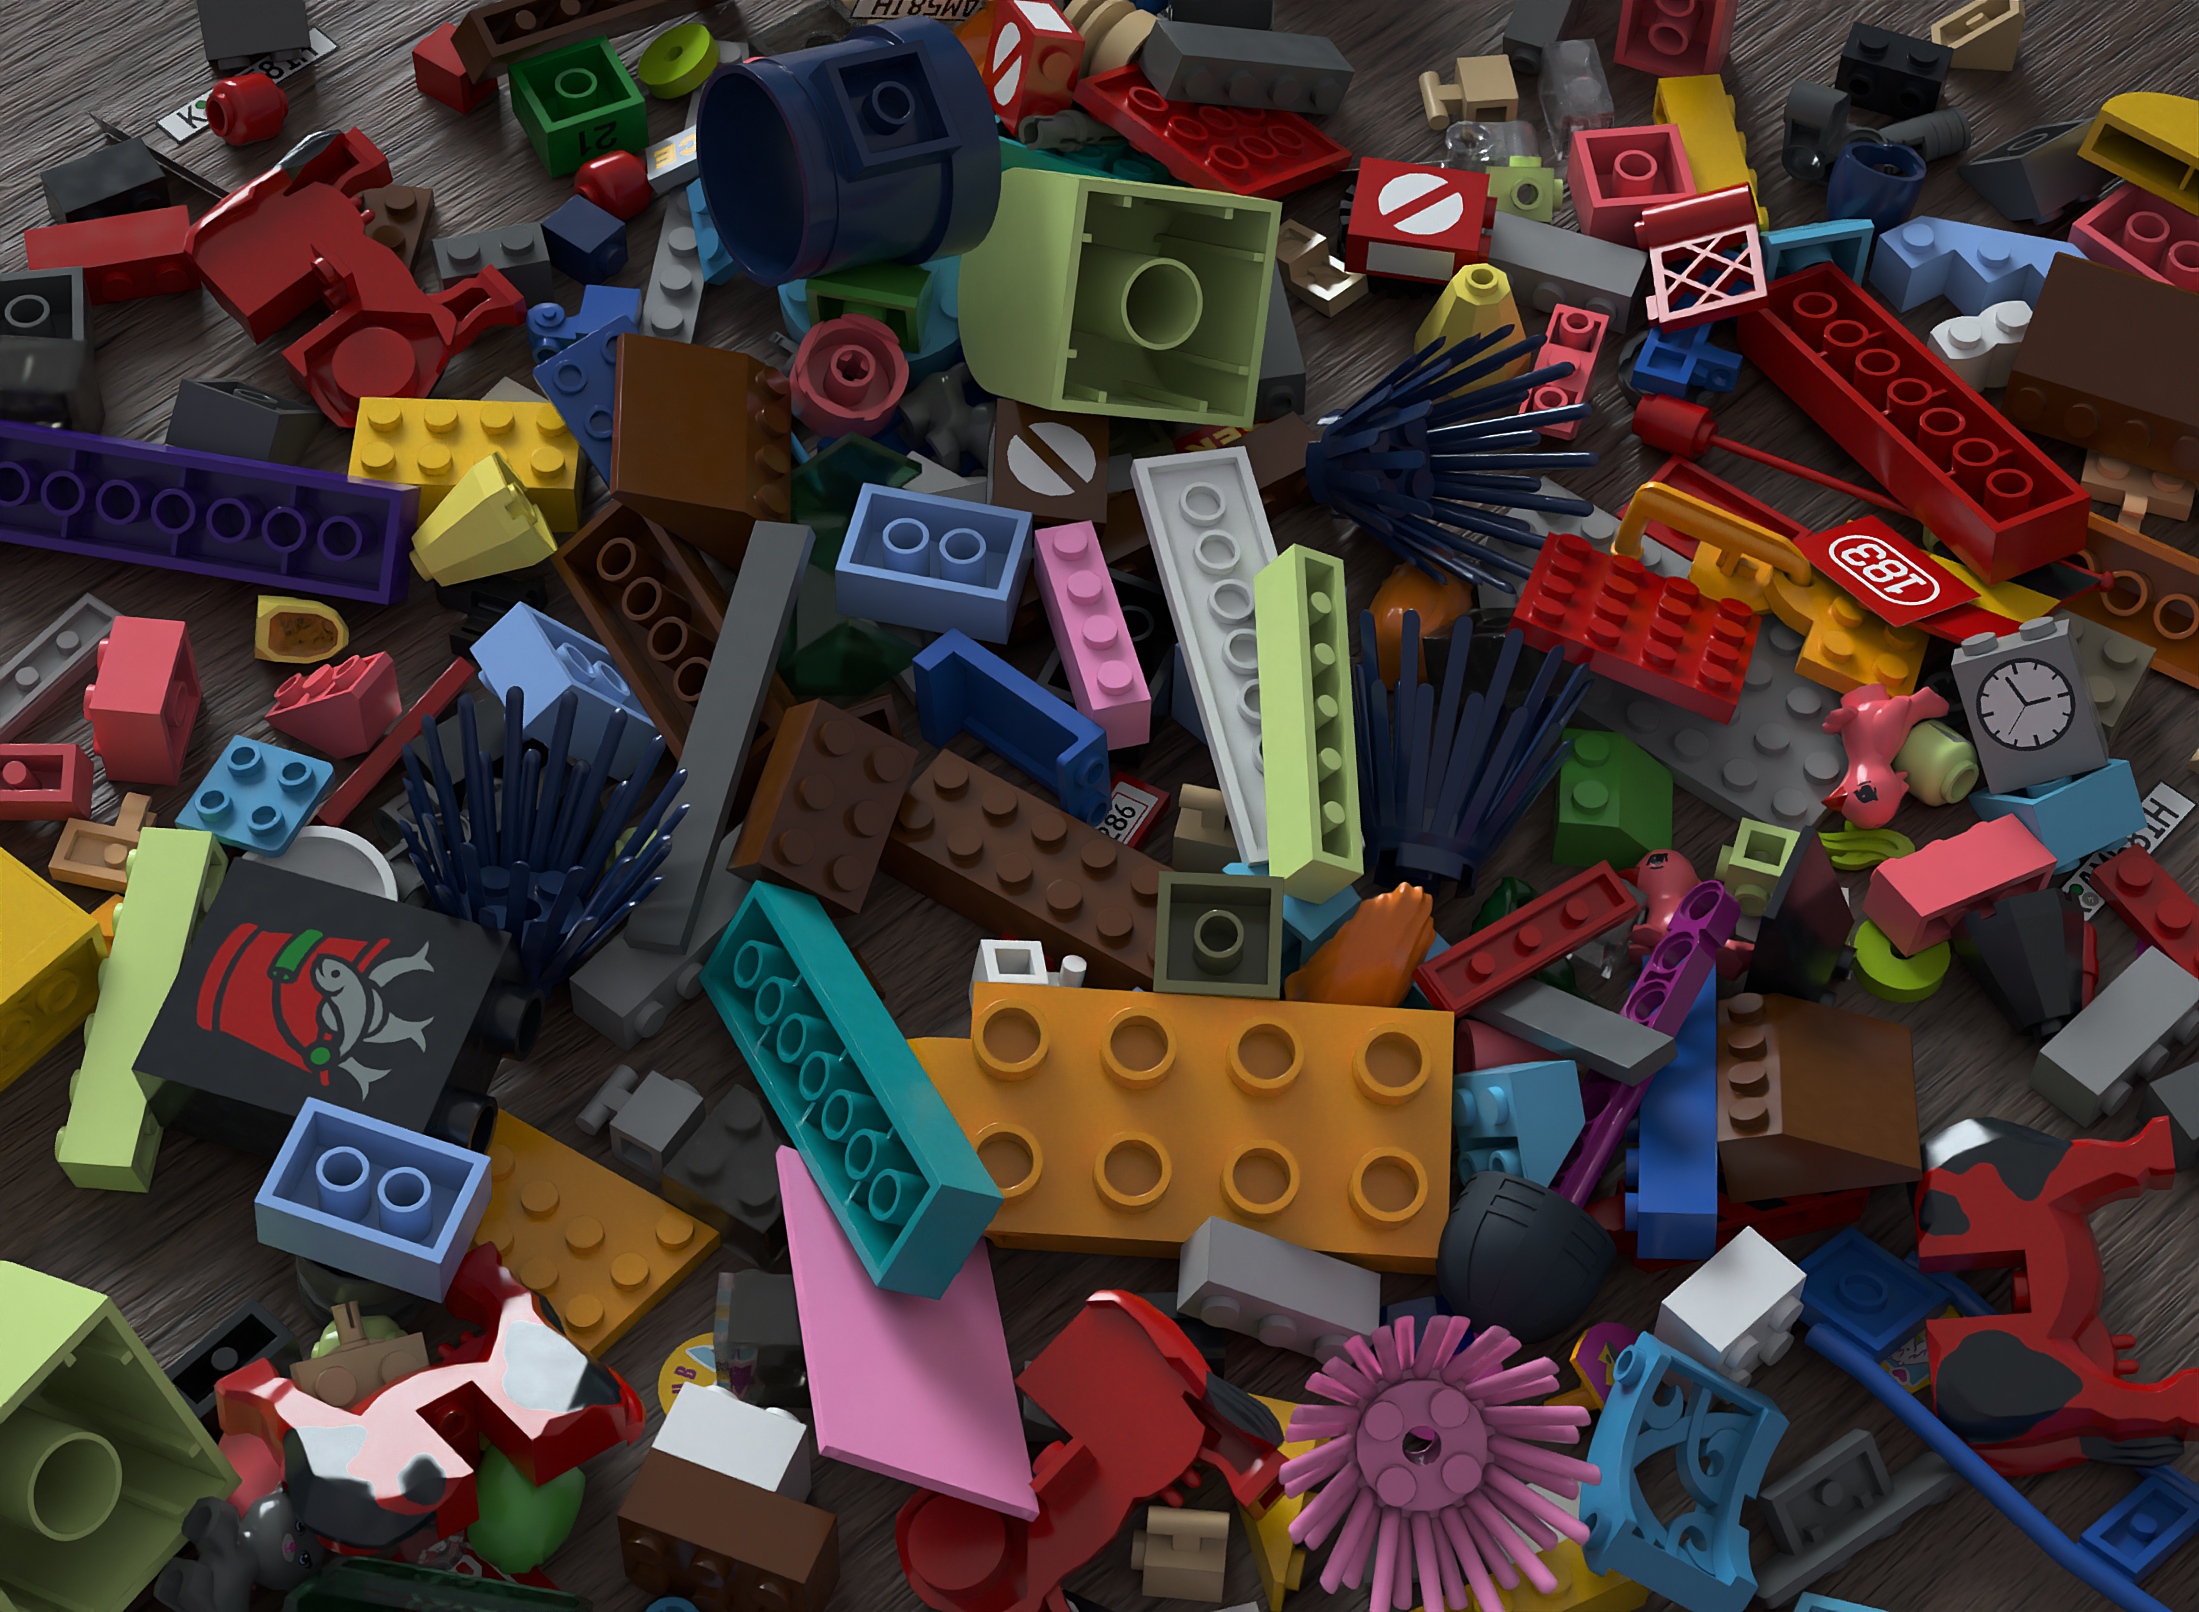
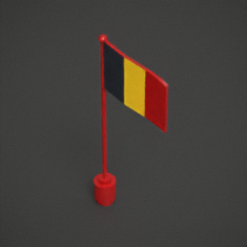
M1661 392L1657 396L1646 393L1635 411L1631 427L1632 434L1642 437V443L1672 455L1678 454L1689 461H1694L1700 453L1707 455L1712 447L1715 446L1919 520L1900 501L1718 436V424L1712 422L1713 411L1709 408ZM1945 547L1929 557L1982 595V597L1906 625L1960 645L1965 639L1986 632H1994L1996 637L1999 638L2018 633L2019 626L2036 618L2050 616L2060 607L2098 588L2101 593L2110 591L2115 584V578L2109 571L2101 575L2059 559L1989 587L1948 547ZM1857 600L1856 606L1876 613L1862 601Z

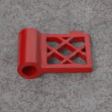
M1748 181L1642 209L1643 220L1634 222L1640 250L1643 252L1650 251L1656 292V295L1646 297L1648 319L1651 327L1661 325L1663 334L1771 307L1759 235L1761 234L1759 217ZM1748 242V247L1735 261L1720 256L1727 247ZM1685 258L1694 260L1682 275H1678L1665 268V263ZM1708 267L1723 272L1711 287L1696 282ZM1738 279L1755 286V291L1733 297L1725 294ZM1685 292L1700 298L1690 308L1671 312V307Z

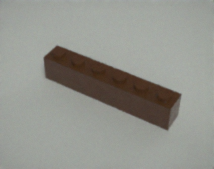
M502 0L469 11L450 40L474 85L508 74L507 65L603 34L606 35L608 40L729 0Z

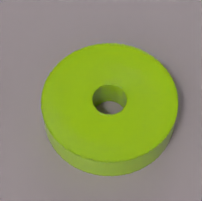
M688 23L676 26L661 34L646 48L638 64L639 78L651 94L657 98L671 99L682 96L697 88L711 75L719 61L720 48L703 25Z
M1869 918L1860 926L1855 936L1853 947L1858 948L1852 970L1859 983L1870 993L1881 999L1896 1003L1918 1002L1930 997L1941 987L1950 963L1949 943L1946 940L1912 954L1906 960L1898 959L1893 954H1904Z

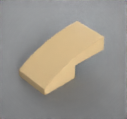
M1291 219L1279 226L1276 259L1282 282L1300 299L1331 318L1369 292L1367 274L1345 272V263L1329 255L1326 237Z

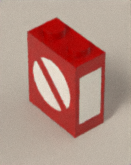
M998 0L982 80L988 92L993 110L1010 133L1016 137H1019L1020 123L1025 117L1031 115L1053 116L1061 110L1071 109L1072 96L1075 91L1086 41L1052 0Z
M1362 157L1347 233L1344 271L1448 286L1452 278L1463 266L1488 264L1492 236L1482 235V229L1493 230L1498 197L1487 196L1490 174Z

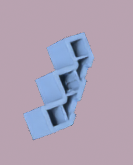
M1921 215L1879 235L1869 281L1900 313L1941 294H1944L1965 316L1978 317L1988 307L2006 301H2025L2033 312L2055 253L2059 251L2086 260L2089 259L2073 243Z

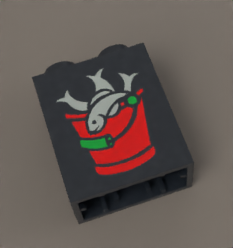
M235 856L131 1070L160 1127L276 1160L308 1096L486 1155L495 1133L498 1117L497 1100L493 1096L486 1095L502 1057L522 1062L531 1053L543 1022L545 995L543 990L528 985L512 933Z

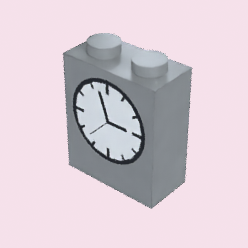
M2050 616L2036 618L2020 625L2018 633L1999 638L1996 637L1994 632L1977 634L1962 641V648L1954 650L1951 663L1952 671L1991 796L2107 766L2109 747L2070 618L2054 622L2053 617Z

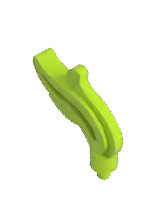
M1848 819L1844 822V832H1818L1829 860H1831V865L1843 870H1860L1872 865H1880L1890 858L1900 859L1915 853V846L1908 837L1888 829H1862L1853 825Z

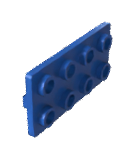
M620 315L533 369V378L609 490L617 338L623 332L640 335L627 315Z

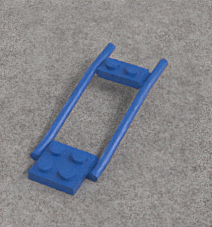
M1851 1226L1796 1265L1807 1274L1800 1298L1804 1308L1798 1317L1800 1321L1811 1327L1804 1341L1807 1346L1857 1379L2062 1568L2126 1612H2173L2138 1588L2137 1585L2199 1531V1485L2169 1464L2153 1469L2134 1468L2146 1480L2080 1536L2077 1544L2073 1543L1879 1365L1926 1329V1320L1939 1319L1944 1315L1950 1304L1965 1317L2000 1314L1967 1284L1949 1272L1919 1274L1916 1250L1910 1252L1905 1260L1902 1261Z

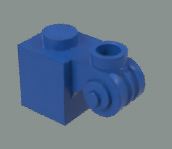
M586 285L580 313L565 318L562 307L555 303H541L534 306L526 315V328L529 349L535 362L540 365L620 315H627L639 331L643 313L641 289Z

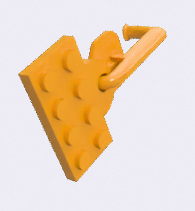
M1656 481L1642 484L1636 491L1619 526L1615 542L1610 547L1612 557L1615 555H1625L1636 560L1641 559L1644 553L1641 540L1651 519L1701 541L1687 575V580L1699 588L1700 594L1720 602L1722 598H1733L1750 606L1755 614L1775 613L1785 625L1805 636L1794 673L1844 695L1866 685L1882 683L1886 687L1890 700L1901 695L1912 696L1929 642L1930 633L1906 624L1896 628L1879 614L1856 606L1858 598L1809 562L1788 538L1663 483ZM1921 550L1928 556L1932 554L1931 552H1928L1926 550Z

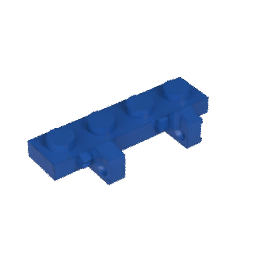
M1726 249L1720 254L1721 257L1731 261H1735L1741 255V253ZM1689 258L1682 259L1676 274L1682 275L1694 260ZM1708 267L1696 282L1711 287L1723 272ZM1738 279L1725 294L1733 297L1743 291L1755 288V286L1746 284ZM1685 292L1671 307V312L1690 308L1700 298ZM1737 316L1729 317L1734 324H1737ZM1717 321L1663 334L1661 325L1652 327L1633 369L1630 386L1652 392L1656 395L1663 392L1683 400L1691 383L1693 386H1704L1707 390L1733 393L1741 373L1743 355L1714 348L1713 345L1708 343Z

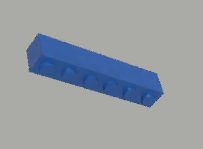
M1642 955V972L1652 955ZM1687 956L1683 960H1681L1679 964H1681L1687 958ZM1716 960L1675 1036L1678 1057L1655 1073L1627 1125L1626 1142L1639 1143V1148H1626V1186L1638 1187V1193L1625 1194V1231L1638 1232L1637 1258L1710 1260L1716 1253ZM1629 980V996L1638 980ZM1660 1006L1657 1007V1008L1651 1013V1015L1654 1014V1013L1660 1008Z

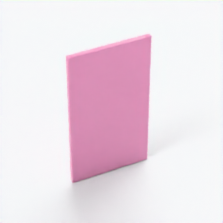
M781 1145L775 1155L819 1454L1033 1522L1040 1512L1036 1493L1029 1486L1033 1477L985 1236L981 1235L966 1258L963 1267L956 1274L940 1300L878 1288L798 1150Z

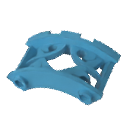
M1643 1331L1636 1343L1627 1346L1616 1360L1613 1369L1615 1383L1606 1400L1590 1445L1586 1462L1599 1467L1601 1482L1598 1486L1582 1482L1579 1521L1590 1529L1588 1541L1581 1546L1585 1562L1589 1571L1601 1577L1611 1568L1692 1612H1743L1759 1588L1750 1565L1749 1530L1739 1525L1743 1499L1747 1501L1756 1499L1768 1463L1790 1422L1770 1397L1751 1387L1746 1388L1659 1341L1648 1332ZM1667 1368L1693 1381L1689 1401L1682 1418L1680 1416L1683 1411L1684 1398L1682 1390L1677 1384L1663 1392L1662 1406H1657L1653 1401V1394ZM1712 1392L1738 1405L1734 1413H1707ZM1677 1445L1676 1465L1679 1478L1688 1494L1697 1504L1695 1512L1683 1514L1662 1527L1643 1497L1634 1468L1653 1453ZM1704 1456L1711 1460L1706 1475L1702 1472L1698 1460ZM1682 1532L1690 1536L1688 1540L1679 1544Z

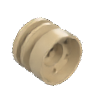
M1072 0L1063 14L1086 41L1076 86L1081 79L1139 61L1155 21L1162 19L1142 9L1136 10L1134 3L1129 0Z

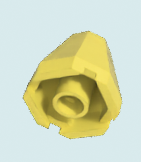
M1487 263L1465 265L1452 278L1416 332L1414 344L1416 355L1436 339L1446 336V341L1442 348L1421 363L1420 368L1461 341L1473 337L1480 332V339L1505 325L1514 324L1515 327L1508 337L1454 367L1448 373L1429 383V385L1526 339L1505 272ZM1531 352L1506 363L1501 369L1467 384L1448 395L1455 398L1525 375L1530 367Z
M498 451L472 466L411 537L415 549L409 552V556L416 570L426 582L434 578L444 587L537 564L559 549L537 503L534 505L530 504L524 494L528 491L525 484Z

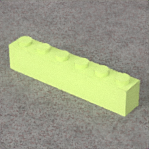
M1294 543L1253 577L1269 876L1284 877V895L1322 905L1364 875L1344 564L1342 559Z
M142 827L137 849H132L128 855L126 862L128 885L123 903H118L114 909L112 917L114 940L109 958H104L99 967L98 986L100 995L95 1013H90L85 1022V1055L81 1069L74 1071L70 1081L69 1095L72 1106L67 1125L59 1129L55 1141L56 1160L76 1187L145 1193L149 1191L164 1127L158 1125L131 1068L225 878L229 860L212 831Z

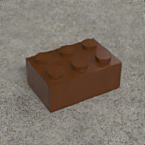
M820 698L787 708L725 870L751 884L758 880L816 896L830 920L858 915L919 751Z
M650 1448L617 1513L625 1576L630 1578L638 1588L654 1595L671 1593L692 1601L693 1605L702 1612H824L840 1579L837 1515L654 1448Z

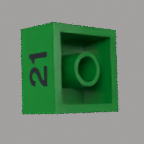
M605 34L507 65L512 111L551 178L576 171L584 163L611 150H624L632 153L649 147L645 100Z

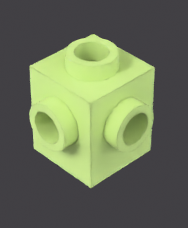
M1510 156L1509 167L1486 166V173L1490 174L1487 196L1498 197L1496 210L1537 222H1552V211H1561L1563 180L1554 179L1555 168H1541L1542 157ZM1526 184L1531 190V197L1528 202L1522 204L1517 198V191L1520 186Z
M1742 817L1734 847L1722 845L1714 875L1715 880L1725 882L1724 887L1740 903L1741 913L1748 916L1763 915L1800 832Z

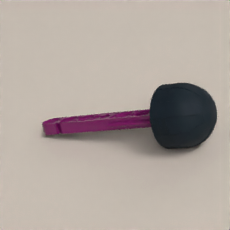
M1704 881L1691 889L1683 898L1666 928L1669 933L1656 946L1619 1015L1675 1038L1715 964L1717 948L1725 946L1741 914L1740 903L1719 881ZM1712 907H1714L1706 916H1704ZM1687 956V958L1681 964H1679V962ZM1660 1006V1008H1659L1654 1014L1651 1015V1013H1652L1657 1007ZM1589 1069L1580 1085L1586 1123L1548 1188L1528 1179L1498 1171H1480L1470 1176L1443 1229L1439 1242L1438 1259H1436V1272L1440 1289L1447 1304L1456 1316H1463L1471 1320L1469 1325L1471 1330L1482 1335L1491 1326H1499L1510 1332L1509 1336L1516 1338L1521 1345L1536 1344L1546 1341L1569 1328L1590 1306L1607 1277L1608 1271L1616 1260L1617 1249L1607 1231L1593 1217L1586 1213L1583 1207L1655 1073L1632 1087L1593 1069ZM1606 1106L1603 1112L1599 1114L1595 1119H1593L1596 1116V1114ZM1577 1157H1579L1575 1164L1572 1165L1567 1171H1565L1569 1164L1572 1163Z

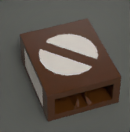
M997 398L988 437L986 504L1033 513L1032 548H1034L1035 530L1089 520L1092 521L1100 545L1107 523L1109 415L1049 410L1017 400Z

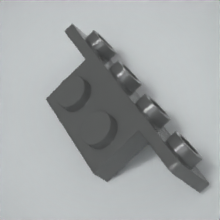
M1855 1428L1757 1494L1759 1503L1780 1551L1752 1570L1759 1588L1749 1602L1766 1609L1781 1608L1795 1602L1801 1596L1802 1589L1824 1574H1830L1846 1567L1851 1562L1852 1555L1874 1540L1883 1539L1894 1534L1901 1527L1903 1520L1922 1507L1936 1504L1945 1499L1951 1491L1950 1488L1965 1478L1941 1456L1933 1452L1922 1454L1889 1477L1871 1432Z

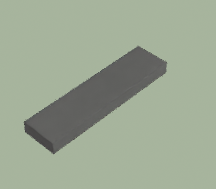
M1533 978L1524 980L1466 1014L1567 1059L1575 1060V1062L1632 1087L1678 1057L1675 1038Z

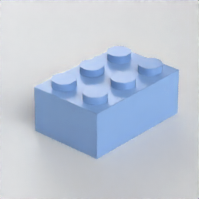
M863 483L835 568L837 614L946 633L955 627L972 639L1006 645L1032 559L1033 513Z
M521 601L469 648L482 668L478 673L479 679L494 696L501 699L505 707L508 689L512 686L522 688L524 692L522 739L526 741L534 738L544 743L550 750L560 697L566 691H572L578 697L568 756L576 760L583 759L588 761L591 768L610 715L616 708H622L626 711L628 720L608 776L620 782L625 781L636 770L651 740L657 735H661L606 647Z
M308 1096L254 1201L258 1242L442 1304L492 1198L491 1157Z

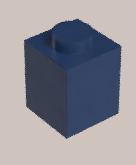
M578 194L573 196L541 223L550 265L585 287L586 285L599 286L607 278L618 274L625 263L628 262L625 223Z

